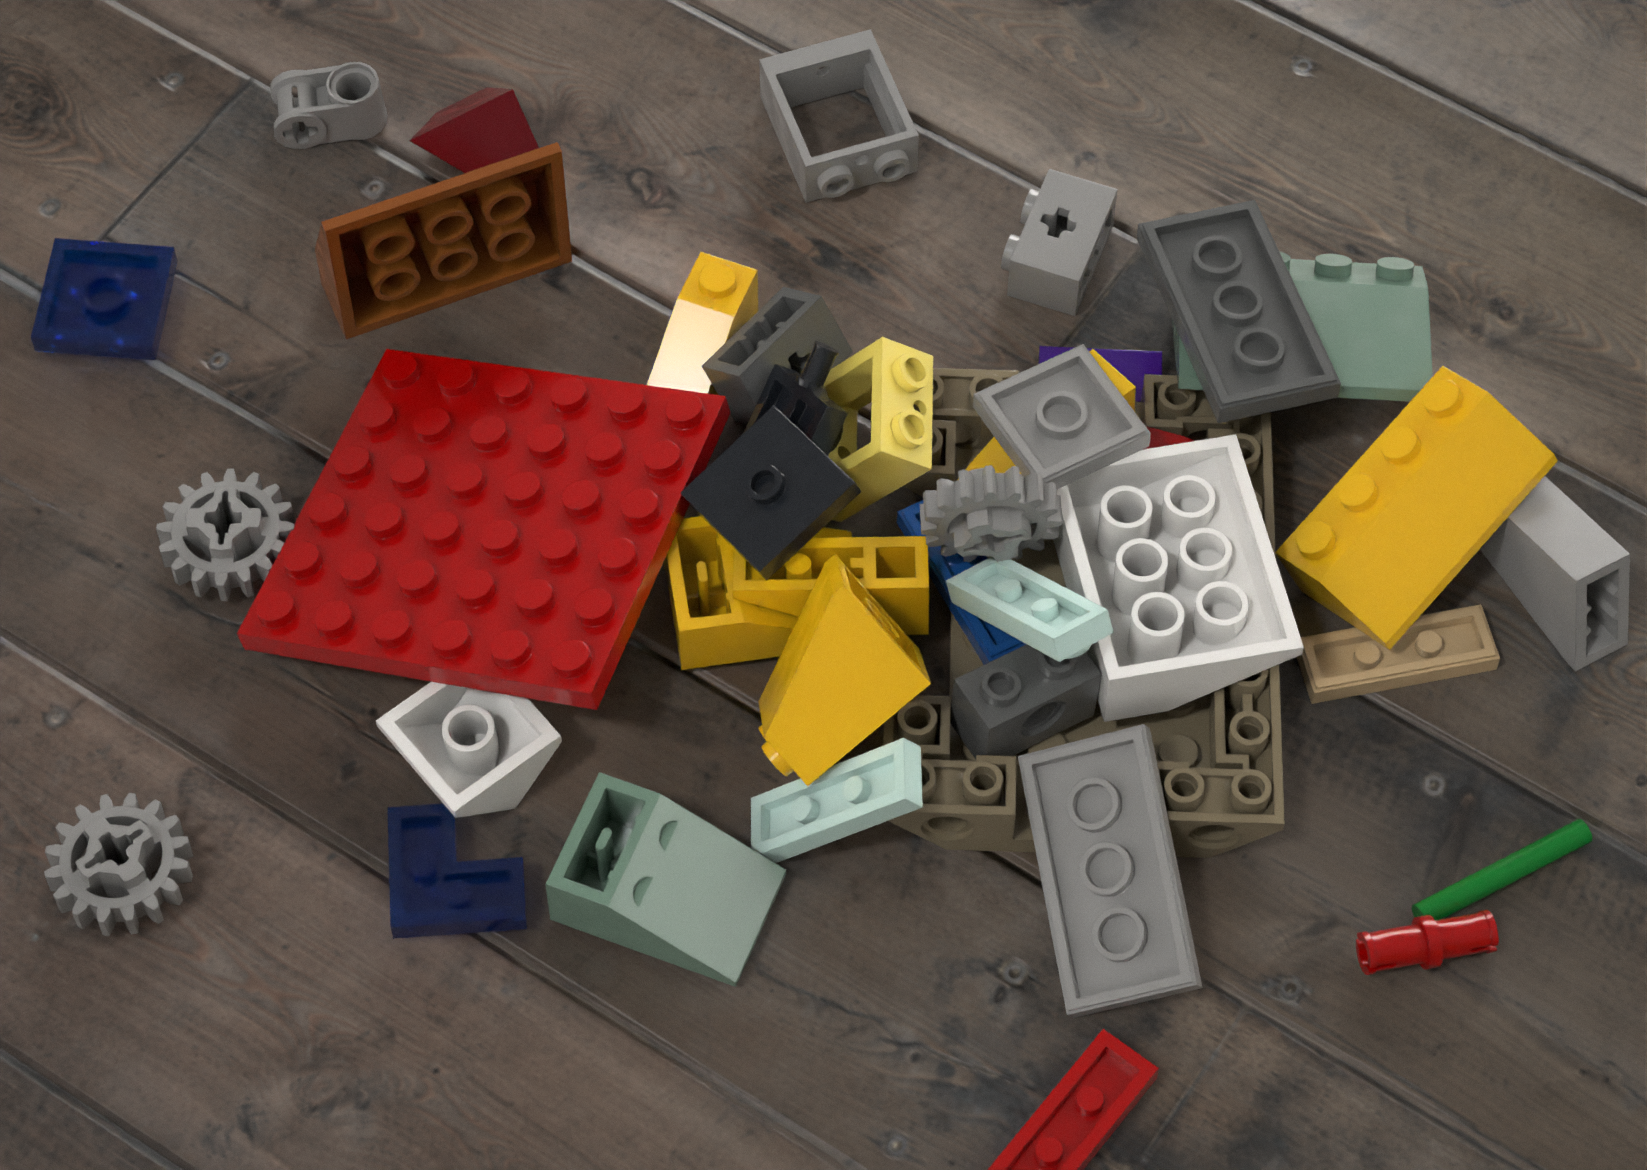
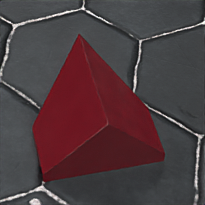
M486 87L436 112L409 140L464 173L539 148L513 89Z

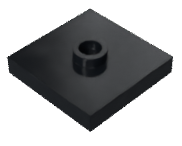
M772 406L680 494L767 581L860 494L861 490L836 463L776 406Z

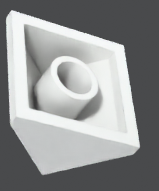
M432 681L376 720L377 727L455 818L516 809L562 742L561 735L528 698Z

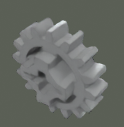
M992 465L970 471L963 469L958 471L959 480L954 482L949 479L940 478L936 481L937 490H925L923 493V504H920L921 534L926 535V545L928 547L941 546V555L945 557L958 553L963 556L964 562H971L978 555L987 556V559L993 557L997 562L1012 558H1023L1022 549L1030 548L1041 551L1045 548L1044 539H1057L1059 536L1058 526L1063 525L1061 496L1057 495L1056 484L1054 482L1042 484V474L1038 472L1024 477L1019 473V467L1012 466L1005 473H995Z
M227 469L221 482H214L208 472L201 474V488L195 491L190 486L182 484L178 487L182 503L165 502L163 505L167 522L157 524L156 530L161 544L159 550L164 566L171 567L174 580L179 586L191 580L195 596L202 597L208 592L210 587L218 589L221 601H228L231 589L241 587L242 592L247 597L254 596L253 582L259 578L265 581L290 531L294 530L295 518L291 503L283 502L280 487L276 483L263 489L258 473L253 472L247 477L245 482L237 481L234 469Z
M128 793L122 806H113L112 800L108 794L100 797V810L91 813L81 804L75 807L79 819L75 826L58 823L55 828L63 845L54 844L46 846L45 854L51 868L44 871L50 890L56 891L53 896L61 913L72 910L78 927L84 929L95 918L102 935L110 936L116 922H125L127 929L132 935L138 933V918L147 915L157 924L164 921L159 907L164 901L174 905L182 903L183 898L176 883L192 882L193 874L189 862L186 860L192 858L193 853L188 836H183L184 832L180 819L177 815L165 818L160 801L153 800L143 810L140 809L136 793ZM159 869L155 877L151 880L152 873Z

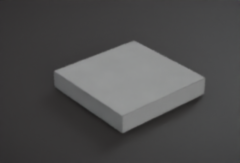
M1084 344L985 388L973 396V408L1014 465L1019 467L1020 473L1024 477L1035 472L1041 473L1042 484L1054 482L1056 489L1149 447L1150 431Z

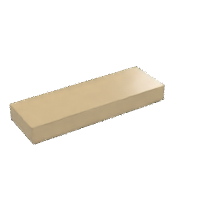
M1481 604L1421 615L1390 650L1355 627L1301 637L1304 647L1303 653L1297 656L1311 704L1497 670L1500 656Z

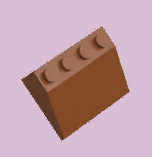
M558 142L322 221L315 246L320 279L345 338L349 339L572 262L563 157Z

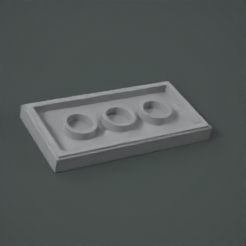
M1142 724L1018 756L1067 1015L1077 1018L1203 988L1150 728Z

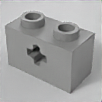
M1049 169L1040 191L1030 189L1021 213L1020 222L1025 224L1021 235L1011 234L1003 252L1001 269L1009 271L1007 296L1076 317L1114 224L1118 189Z

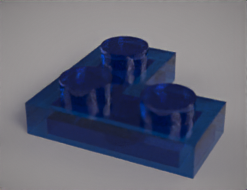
M443 803L388 807L390 927L393 939L527 929L523 857L458 862L456 818Z

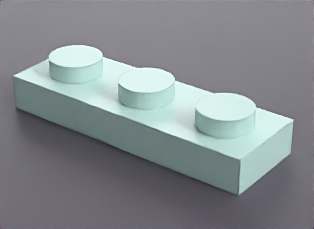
M990 557L946 580L953 604L1058 662L1084 654L1089 650L1090 645L1114 633L1108 609L1011 559L997 562L993 557Z
M901 738L833 765L809 786L800 778L752 797L751 849L774 863H778L923 808L921 747L905 738Z

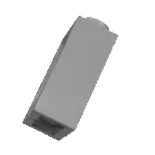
M871 29L759 59L760 97L806 203L825 197H839L850 190L878 182H893L907 174L917 172L919 135ZM864 88L886 137L811 157L790 108Z

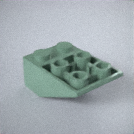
M599 772L545 886L550 920L736 987L784 881L786 869L664 795Z

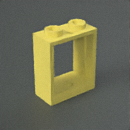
M881 337L832 368L823 386L826 387L828 397L844 409L848 415L843 423L841 440L837 447L829 453L828 457L861 490V493L832 519L842 522L932 470L933 356ZM872 402L871 442L857 450L858 410ZM914 404L918 406L920 412L914 409Z

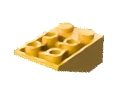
M701 516L683 518L664 560L681 670L780 657L799 617L734 599L733 547ZM823 527L813 538L852 537L851 531Z

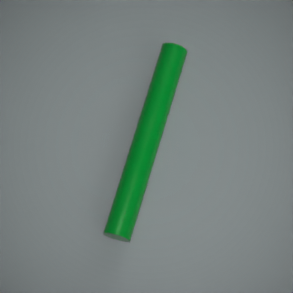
M1577 819L1413 904L1411 907L1413 916L1431 915L1434 920L1445 919L1591 843V831L1582 819Z

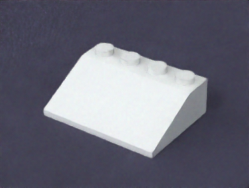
M1236 434L1143 449L1057 489V495L1061 496L1063 525L1058 526L1059 536L1057 539H1053L1066 587L1108 609L1114 632L1090 645L1089 650L1086 652L1102 673L1097 698L1104 722L1172 710L1302 655L1304 648Z

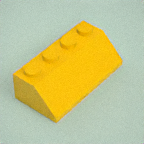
M1442 366L1279 547L1275 554L1303 593L1390 650L1558 460L1551 450L1489 392Z

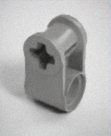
M348 62L339 66L311 70H290L279 74L270 83V95L278 107V118L274 122V137L278 143L285 147L306 149L319 144L346 140H365L380 133L387 123L388 115L378 75L370 65L365 63ZM292 88H297L298 97H293ZM299 122H304L305 130L303 132L299 129Z

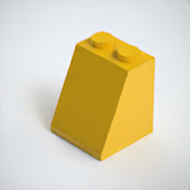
M836 554L824 563L758 701L762 725L758 729L767 741L761 746L763 752L784 776L787 777L794 771L807 786L931 684L920 649Z

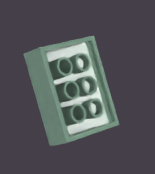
M1280 252L1341 382L1338 398L1410 402L1433 377L1429 293L1423 267L1414 266L1412 261L1399 257H1384L1375 264L1352 262V259L1339 254H1321L1316 256L1315 260L1291 259L1288 254ZM1172 320L1178 389L1203 390Z

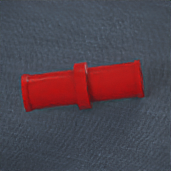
M1488 909L1474 914L1434 920L1431 915L1414 917L1411 925L1357 933L1356 953L1360 967L1365 975L1420 964L1426 970L1440 967L1444 959L1483 952H1496L1499 937L1495 919Z

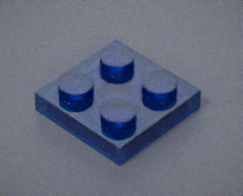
M55 238L31 334L35 351L156 360L178 263L175 248Z

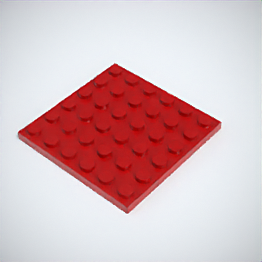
M386 349L295 522L294 530L290 531L237 632L243 648L250 651L597 710L689 507V504L680 492L706 469L731 412L727 398L723 395Z

